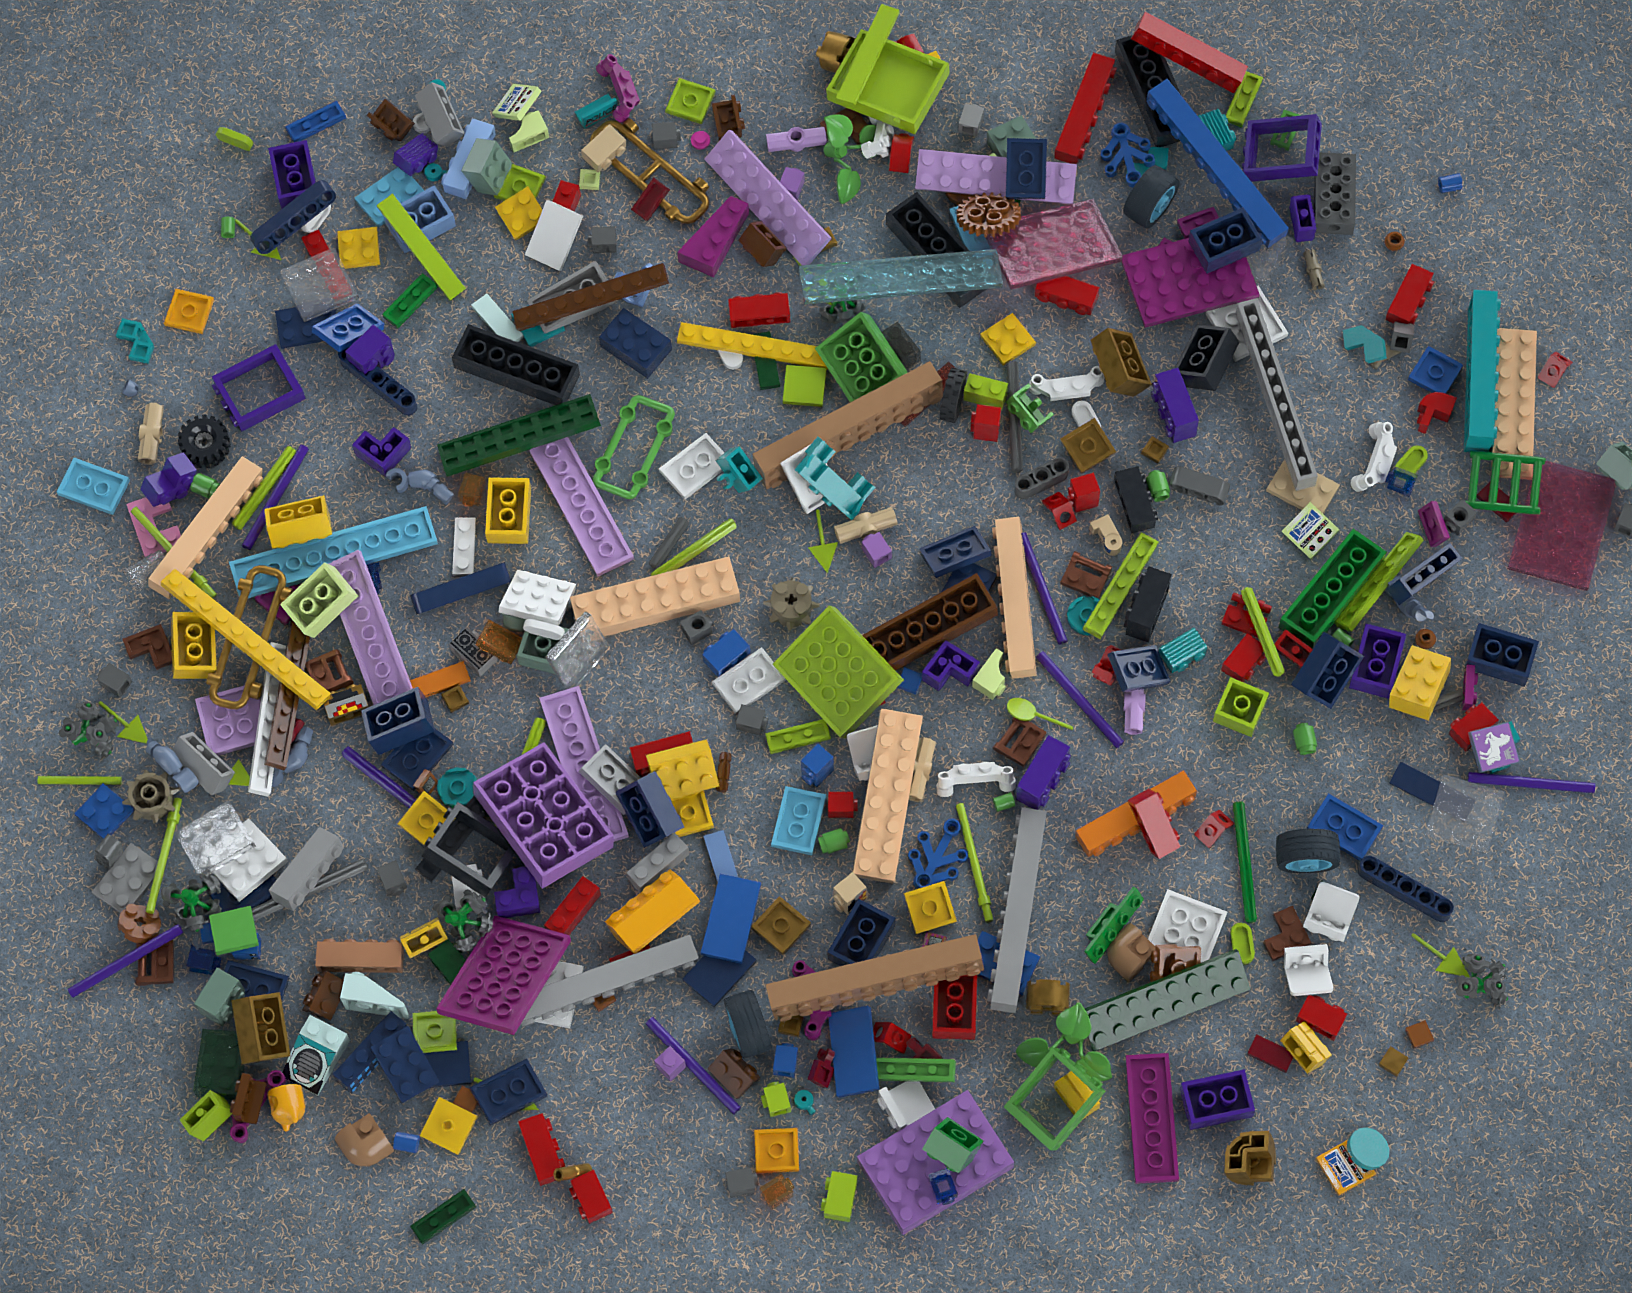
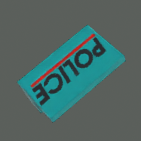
M606 94L575 111V116L583 128L586 129L611 116L618 106L616 98L612 99L609 94Z

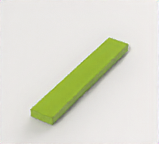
M883 4L880 5L836 96L837 102L855 107L900 14L899 9Z
M393 193L377 205V208L449 301L466 289Z
M1142 532L1139 534L1085 623L1084 631L1101 640L1159 541Z
M1409 532L1403 535L1334 622L1338 628L1350 632L1353 631L1388 587V582L1395 578L1424 540L1420 535Z

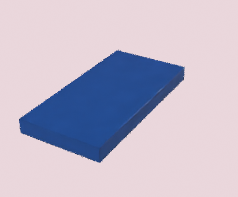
M720 874L701 955L740 964L743 963L761 882Z
M867 1005L831 1013L832 1016L828 1018L831 1046L835 1052L833 1066L837 1097L841 1098L880 1090L871 1007Z

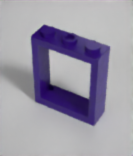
M1317 114L1249 120L1245 132L1246 146L1243 147L1245 160L1242 163V171L1249 180L1255 182L1318 176L1322 123ZM1308 130L1305 164L1256 168L1259 135Z
M276 344L212 376L214 384L211 386L216 396L221 395L223 400L220 402L224 410L230 411L232 416L229 418L234 427L238 426L241 432L306 399L300 384ZM274 359L292 391L241 416L223 384Z

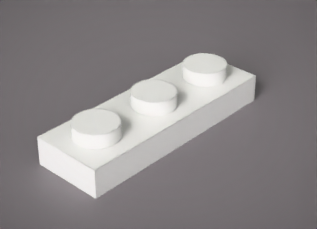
M455 518L453 577H463L474 573L476 518Z

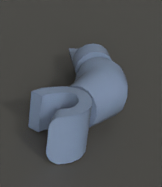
M394 468L386 474V478L390 481L397 477L402 478L401 484L396 486L398 493L406 491L409 485L411 488H423L425 491L434 492L433 495L446 505L454 495L448 490L449 488L446 485L440 484L436 474L426 469L409 472V475H406L403 470Z
M1395 576L1392 581L1388 582V587L1399 580L1401 576ZM1386 588L1384 590L1385 594L1388 597H1391L1390 593L1387 591ZM1414 596L1400 605L1397 604L1399 610L1405 616L1414 618L1419 622L1424 621L1426 618H1434V614L1423 607Z
M302 727L296 736V744H293L289 751L286 769L283 771L274 768L275 772L271 787L278 786L282 782L283 772H286V774L305 764L308 758V748L306 746L310 745L314 730Z
M151 737L148 738L146 753L153 757L155 762L169 776L173 775L171 780L176 788L180 787L184 793H187L198 785L197 777L189 768L181 769L183 765L172 749L162 746Z

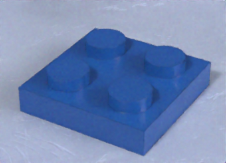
M1428 346L1409 375L1408 381L1431 393L1441 392L1447 394L1461 372L1463 364Z
M102 784L74 814L104 839L107 834L112 835L134 812V809L130 805H123L122 801L124 800L105 784Z

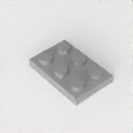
M605 744L578 771L623 815L626 813L615 792L641 777L611 748Z
M130 843L94 888L92 894L121 913L128 904L136 905L152 885L158 861Z

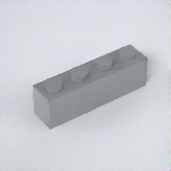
M319 827L269 889L273 900L292 911L301 905L305 896L316 886L320 877L329 870L332 862L341 855L344 847L340 838Z

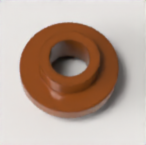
M1394 231L1386 235L1384 243L1389 250L1398 251L1403 248L1405 240L1401 233ZM1396 240L1398 243L1394 244L1391 241Z
M1421 629L1415 636V642L1420 648L1429 649L1435 645L1436 635L1429 629ZM1428 636L1429 640L1425 641L1422 637Z

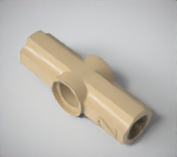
M149 403L145 406L143 424L139 428L140 447L138 461L146 465L156 463L158 445L162 442L160 436L163 435L161 426L164 412L163 405Z
M890 507L872 514L869 512L861 513L854 520L834 526V531L838 542L842 544L860 537L864 539L869 534H876L878 531L897 525V519L894 510Z
M923 737L919 738L909 794L910 801L922 802L926 783L930 779L929 774L933 764L931 762L936 746V741L930 738Z

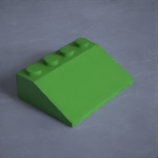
M863 312L857 314L815 348L850 402L908 373L872 317Z

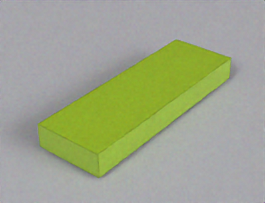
M1246 71L1243 81L1237 88L1226 113L1228 123L1243 127L1263 77Z
M824 719L765 733L770 754L831 739L828 725Z

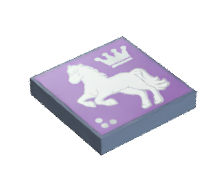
M1509 722L1468 732L1479 773L1520 762Z

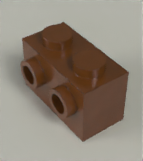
M762 221L750 223L738 240L743 245L744 250L749 252L756 259V262L763 267L774 266L787 249Z

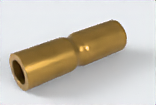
M589 1163L557 1168L554 1170L553 1175L556 1181L569 1180L591 1171L592 1167Z

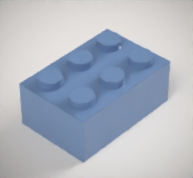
M435 185L401 203L429 241L456 227L454 215ZM384 217L386 226L404 254L411 251Z

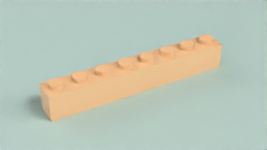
M243 456L239 459L148 578V587L170 599L172 594L160 585L161 580L173 569L178 570L189 579L193 573V567L196 563L200 564L204 559L205 551L215 545L218 534L225 532L229 525L228 521L231 517L235 518L241 504L249 500L252 495L251 491L262 482V468Z
M1019 516L996 519V527H992L993 539H997V546H994L995 558H999V565H996L997 577H1001V584H998L999 596L1003 597V602L1000 603V613L1005 618V622H1001L1002 632L1006 634L1007 641H1003L1004 652L1008 653L1009 659L1005 660L1006 672H1010L1012 679L1037 676L1026 562L1021 535L1023 533Z

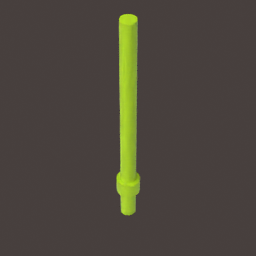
M137 506L134 507L130 512L159 544L169 552L173 547L172 544ZM194 569L190 576L194 581L193 583L211 598L217 596V593L207 584V579L203 575H199Z
M174 798L173 806L175 811L168 812L166 820L168 824L146 907V912L149 914L154 913L175 827L179 824L181 816L179 811L182 803L180 798Z
M959 803L956 805L979 895L977 900L979 907L982 908L985 922L989 923L993 921L990 908L992 903L990 896L986 893L964 803Z

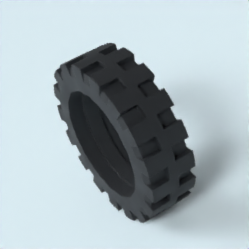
M957 368L950 369L941 401L940 420L951 423L957 421L963 402L967 371Z

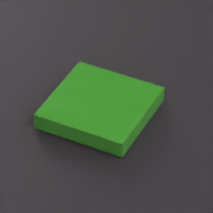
M251 906L209 915L217 955L259 946Z

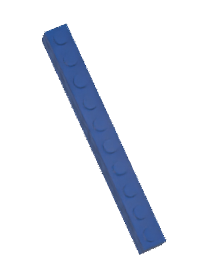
M1166 79L1148 91L1147 104L1152 110H1156L1161 122L1169 126L1174 138L1182 142L1184 150L1195 158L1196 165L1207 173L1209 181L1212 184H1216L1221 196L1224 199H1228L1232 204V209L1236 211L1244 207L1262 238L1261 244L1269 248L1285 237L1289 227L1171 82Z

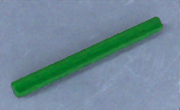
M1239 801L1233 803L1244 915L1247 923H1253L1257 920L1245 804Z

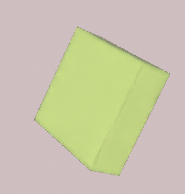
M580 169V189L599 190L600 172L591 169Z

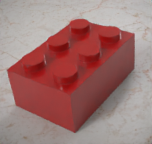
M966 974L959 976L957 980L938 981V984L934 985L933 1039L975 1040L977 975L968 976Z

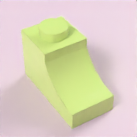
M539 110L525 114L521 119V127L518 132L509 137L513 153L549 138L548 128Z
M997 648L972 682L973 688L992 700L996 695L1000 696L1006 688L1004 685L1005 677L999 671V665L1003 660V652Z

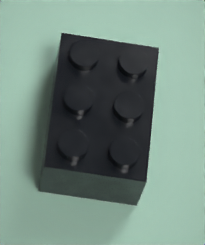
M1196 325L1175 368H1179L1186 388L1216 391L1240 343L1230 328Z
M1148 566L1146 573L1142 572L1138 582V589L1135 590L1132 597L1131 608H1128L1123 626L1126 628L1125 635L1149 643L1167 597L1172 574Z

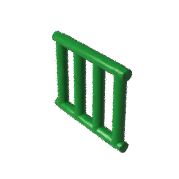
M1470 451L1472 465L1468 500H1465L1467 504L1473 509L1540 514V507H1538L1542 465L1546 462V458ZM1480 459L1493 461L1488 502L1476 501ZM1501 461L1513 462L1509 504L1497 503ZM1522 463L1534 464L1530 506L1517 505Z

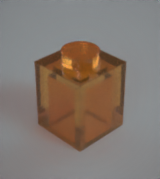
M465 472L458 492L459 500L463 505L468 507L480 505L486 488L485 477Z
M780 1174L759 1189L770 1209L773 1210L794 1196L793 1189L795 1187L788 1177L785 1179Z

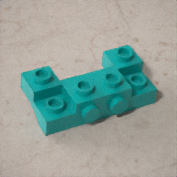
M817 436L805 450L806 457L794 470L810 484L808 488L813 493L823 495L821 499L829 507L834 505L850 520H853L858 515L866 498L876 487L858 472L847 484L826 465L836 451Z

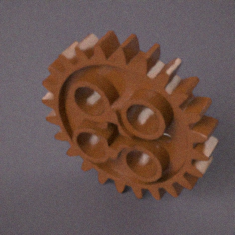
M993 192L990 195L983 193L982 196L975 194V198L968 197V201L963 200L956 210L959 227H963V231L969 230V234L976 233L977 237L981 234H984V237H987L988 234L995 237L996 233L1002 236L1003 231L1010 233V229H1015V225H1019L1021 220V207H1019L1018 202H1014V199H1006V196L1001 197V193L997 196H994Z

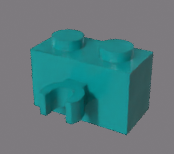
M740 446L728 449L715 460L724 472L716 480L721 481L725 478L727 484L723 487L724 490L734 486L738 493L749 491L763 479Z

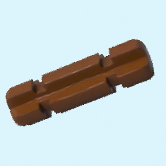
M721 752L719 756V762L721 763L718 765L717 779L719 786L716 787L717 792L725 793L728 790L731 766L729 763L732 757L731 753Z

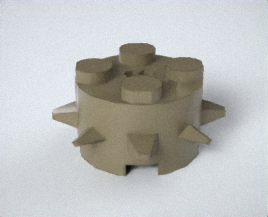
M791 578L790 581L772 584L771 599L763 601V604L771 607L772 616L769 621L771 623L779 621L781 625L787 626L789 631L793 627L801 625V623L810 625L811 620L809 617L812 609L820 607V604L813 602L811 599V592L814 587L795 581V578Z
M144 770V773L137 776L135 781H127L126 784L129 787L128 798L122 801V804L132 805L134 809L133 819L135 821L143 818L157 823L158 819L164 817L168 812L175 811L173 794L177 793L179 788L169 787L167 783L168 774L166 772L158 776L156 773H149L148 770Z

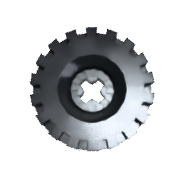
M198 415L194 416V421L189 419L186 421L187 426H181L182 432L178 433V445L181 453L184 452L191 463L197 465V468H202V465H205L206 468H211L210 464L218 465V460L220 459L223 462L225 459L224 454H229L228 447L231 448L230 437L221 420L218 419L216 421L214 416H210V419H208L207 415H202L201 419H199ZM207 439L209 443H207L205 447L202 446V444L200 443H203V440Z

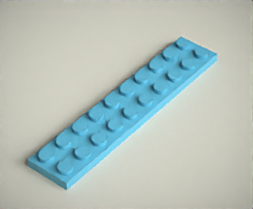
M425 506L336 531L324 539L316 538L308 540L303 544L295 543L285 548H276L230 561L229 565L240 597L241 590H238L240 578L245 579L249 570L258 565L281 570L286 577V587L303 583L324 562L329 564L356 550L362 552L367 565L434 546L438 542L427 507ZM263 573L257 574L248 598L276 591L278 579L275 576Z

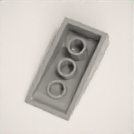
M594 261L528 299L527 302L529 305H533L608 281L599 264ZM619 300L547 322L540 326L544 333H548L600 312Z

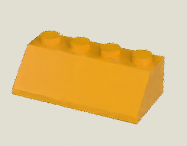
M669 869L667 872L662 873L651 885L646 886L636 897L630 899L621 909L612 913L604 922L616 940L633 954H636L701 901L682 878Z

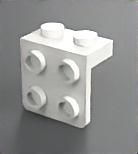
M877 726L847 735L854 770L859 781H868Z
M1320 882L1303 927L1312 933L1326 935L1331 940L1344 942L1359 901V895L1331 884Z
M1327 944L1284 948V970L1291 995L1321 994L1333 991V984L1328 969Z
M906 1081L889 1091L887 1087L878 1091V1104L882 1110L887 1111L889 1115L887 1117L891 1127L893 1129L896 1128L897 1131L902 1130L935 1110L920 1082Z

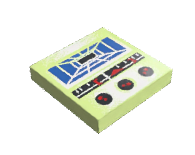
M512 84L492 114L496 118L521 121L541 93V90L537 86Z
M1311 502L1282 530L1311 560L1340 531Z

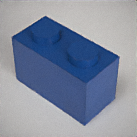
M733 629L722 634L717 643L705 648L702 654L703 662L719 677L750 654V646Z
M819 744L801 760L802 779L808 785L813 784L816 788L834 771L833 756Z

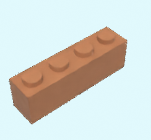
M324 939L323 942L317 941L315 966L318 972L403 973L404 947L397 940L378 942L377 940L368 939L365 942H357L354 939H346L344 942H336L334 939Z

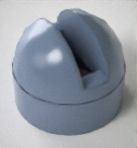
M128 379L123 387L122 394L133 397L137 395L139 387L134 381Z

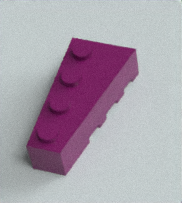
M730 196L677 252L678 262L714 277L749 215L748 203Z

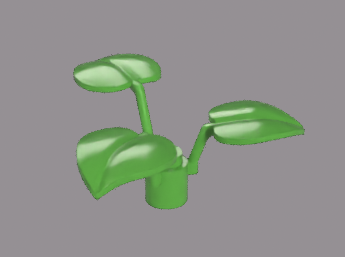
M835 114L824 117L829 140L824 146V154L827 157L834 158V162H838L846 168L841 169L837 175L840 204H845L858 193L861 180L858 172L851 171V167L840 160V158L847 154V149H860L863 143L873 142L876 126L866 125L862 128L859 135L860 145H845L849 141L848 137L852 134L853 126L848 117Z
M1080 1002L1062 1011L1057 1016L1056 1026L1062 1035L1052 1047L1048 1048L1047 1041L1042 1038H1030L1022 1042L1016 1049V1054L1020 1059L1036 1068L1052 1048H1056L1066 1039L1070 1044H1079V1056L1081 1059L1075 1063L1079 1062L1087 1069L1085 1073L1091 1078L1093 1076L1096 1077L1099 1081H1107L1112 1078L1110 1062L1103 1054L1095 1051L1088 1052L1086 1055L1083 1054V1039L1090 1035L1091 1022Z

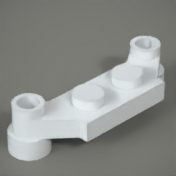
M869 117L871 123L877 126L874 141H868L861 145L863 155L867 159L874 157L876 154L881 155L882 158L889 156L894 135L892 125Z
M1099 366L1093 367L1087 375L1047 380L1042 375L1035 374L1029 382L1031 386L1029 390L1035 395L1044 394L1050 398V401L1090 396V391L1094 387H1099L1104 383L1105 377Z
M1377 422L1369 427L1370 436L1373 439H1377L1366 473L1354 476L1351 479V486L1356 492L1364 491L1378 482H1386L1397 450L1391 434L1393 426L1390 422Z
M995 762L953 765V768L947 772H940L936 788L939 796L949 797L953 794V785L999 781L1000 790L1010 792L1016 788V779L1013 776L1012 767H1001L996 765Z

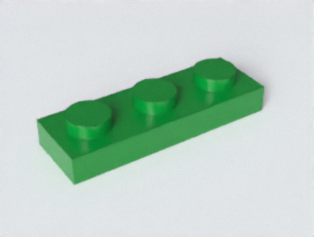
M422 273L382 314L383 318L398 329L438 288L437 284Z

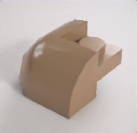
M1128 923L1109 945L1107 951L1108 960L1111 966L1129 983L1143 969V965L1151 959V951L1155 950V946L1143 935L1140 929L1132 923Z
M370 1113L352 1125L349 1123L335 1136V1142L345 1157L352 1164L358 1166H372L394 1152L388 1139Z

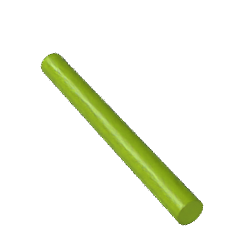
M38 776L37 782L38 784L122 785V777Z

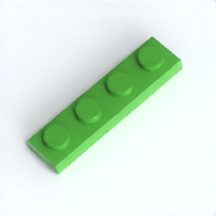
M876 1058L879 1081L955 1082L956 1061L954 1059Z

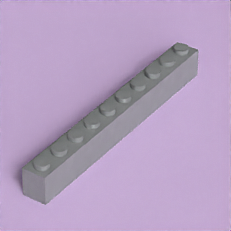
M1256 298L1237 304L1236 316L1295 490L1313 487L1316 485L1318 475L1258 300Z
M1022 807L1021 815L1016 814L1015 827L1019 828L1018 834L1013 833L1012 846L1016 847L1015 853L1010 852L1009 865L1013 866L1012 872L1007 871L1006 884L1010 886L1009 891H1004L1003 904L1007 905L1006 911L1001 910L999 922L1004 924L1003 930H998L996 941L1000 943V949H995L993 962H997V968L992 969L990 982H994V987L989 989L987 1001L991 1002L990 1010L1016 1014L1047 811Z
M691 936L681 937L544 986L522 1021V1027L533 1024L534 1019L542 1017V1020L555 1016L554 1012L562 1010L563 1013L575 1009L574 1005L582 1003L584 1006L593 1003L596 997H610L618 989L622 988L623 991L630 990L635 987V983L641 981L643 984L655 980V976L663 974V977L675 973V969L683 967V970L694 967V962H697L699 958Z

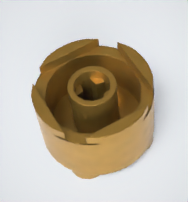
M828 31L822 46H819L816 51L820 67L823 70L836 73L856 38Z
M1039 979L1036 980V984H1031V980L1027 981L1026 1008L1030 1010L1032 1015H1043V1011H1052V1015L1058 1016L1062 1011L1069 1008L1070 983L1066 982V986L1060 985L1061 981Z

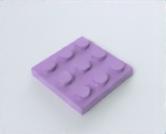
M244 686L217 693V695L222 699L238 701L242 696ZM209 695L195 699L206 745L217 756L255 745L261 703L260 698L259 700L249 698L247 704L237 710L215 705L210 700Z

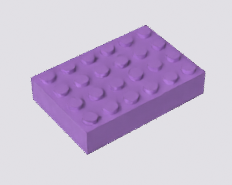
M545 742L473 782L474 796L542 889L613 848L614 835Z
M968 1090L857 1156L858 1165L902 1235L1014 1168L1013 1159ZM947 1117L984 1140L973 1161L960 1173L948 1170L944 1163L930 1158L927 1152L922 1150L933 1129Z

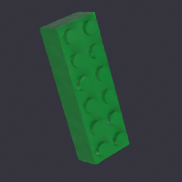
M1353 528L1280 618L1278 628L1282 631H1289L1313 649L1323 632H1328L1337 618L1383 562L1387 551Z

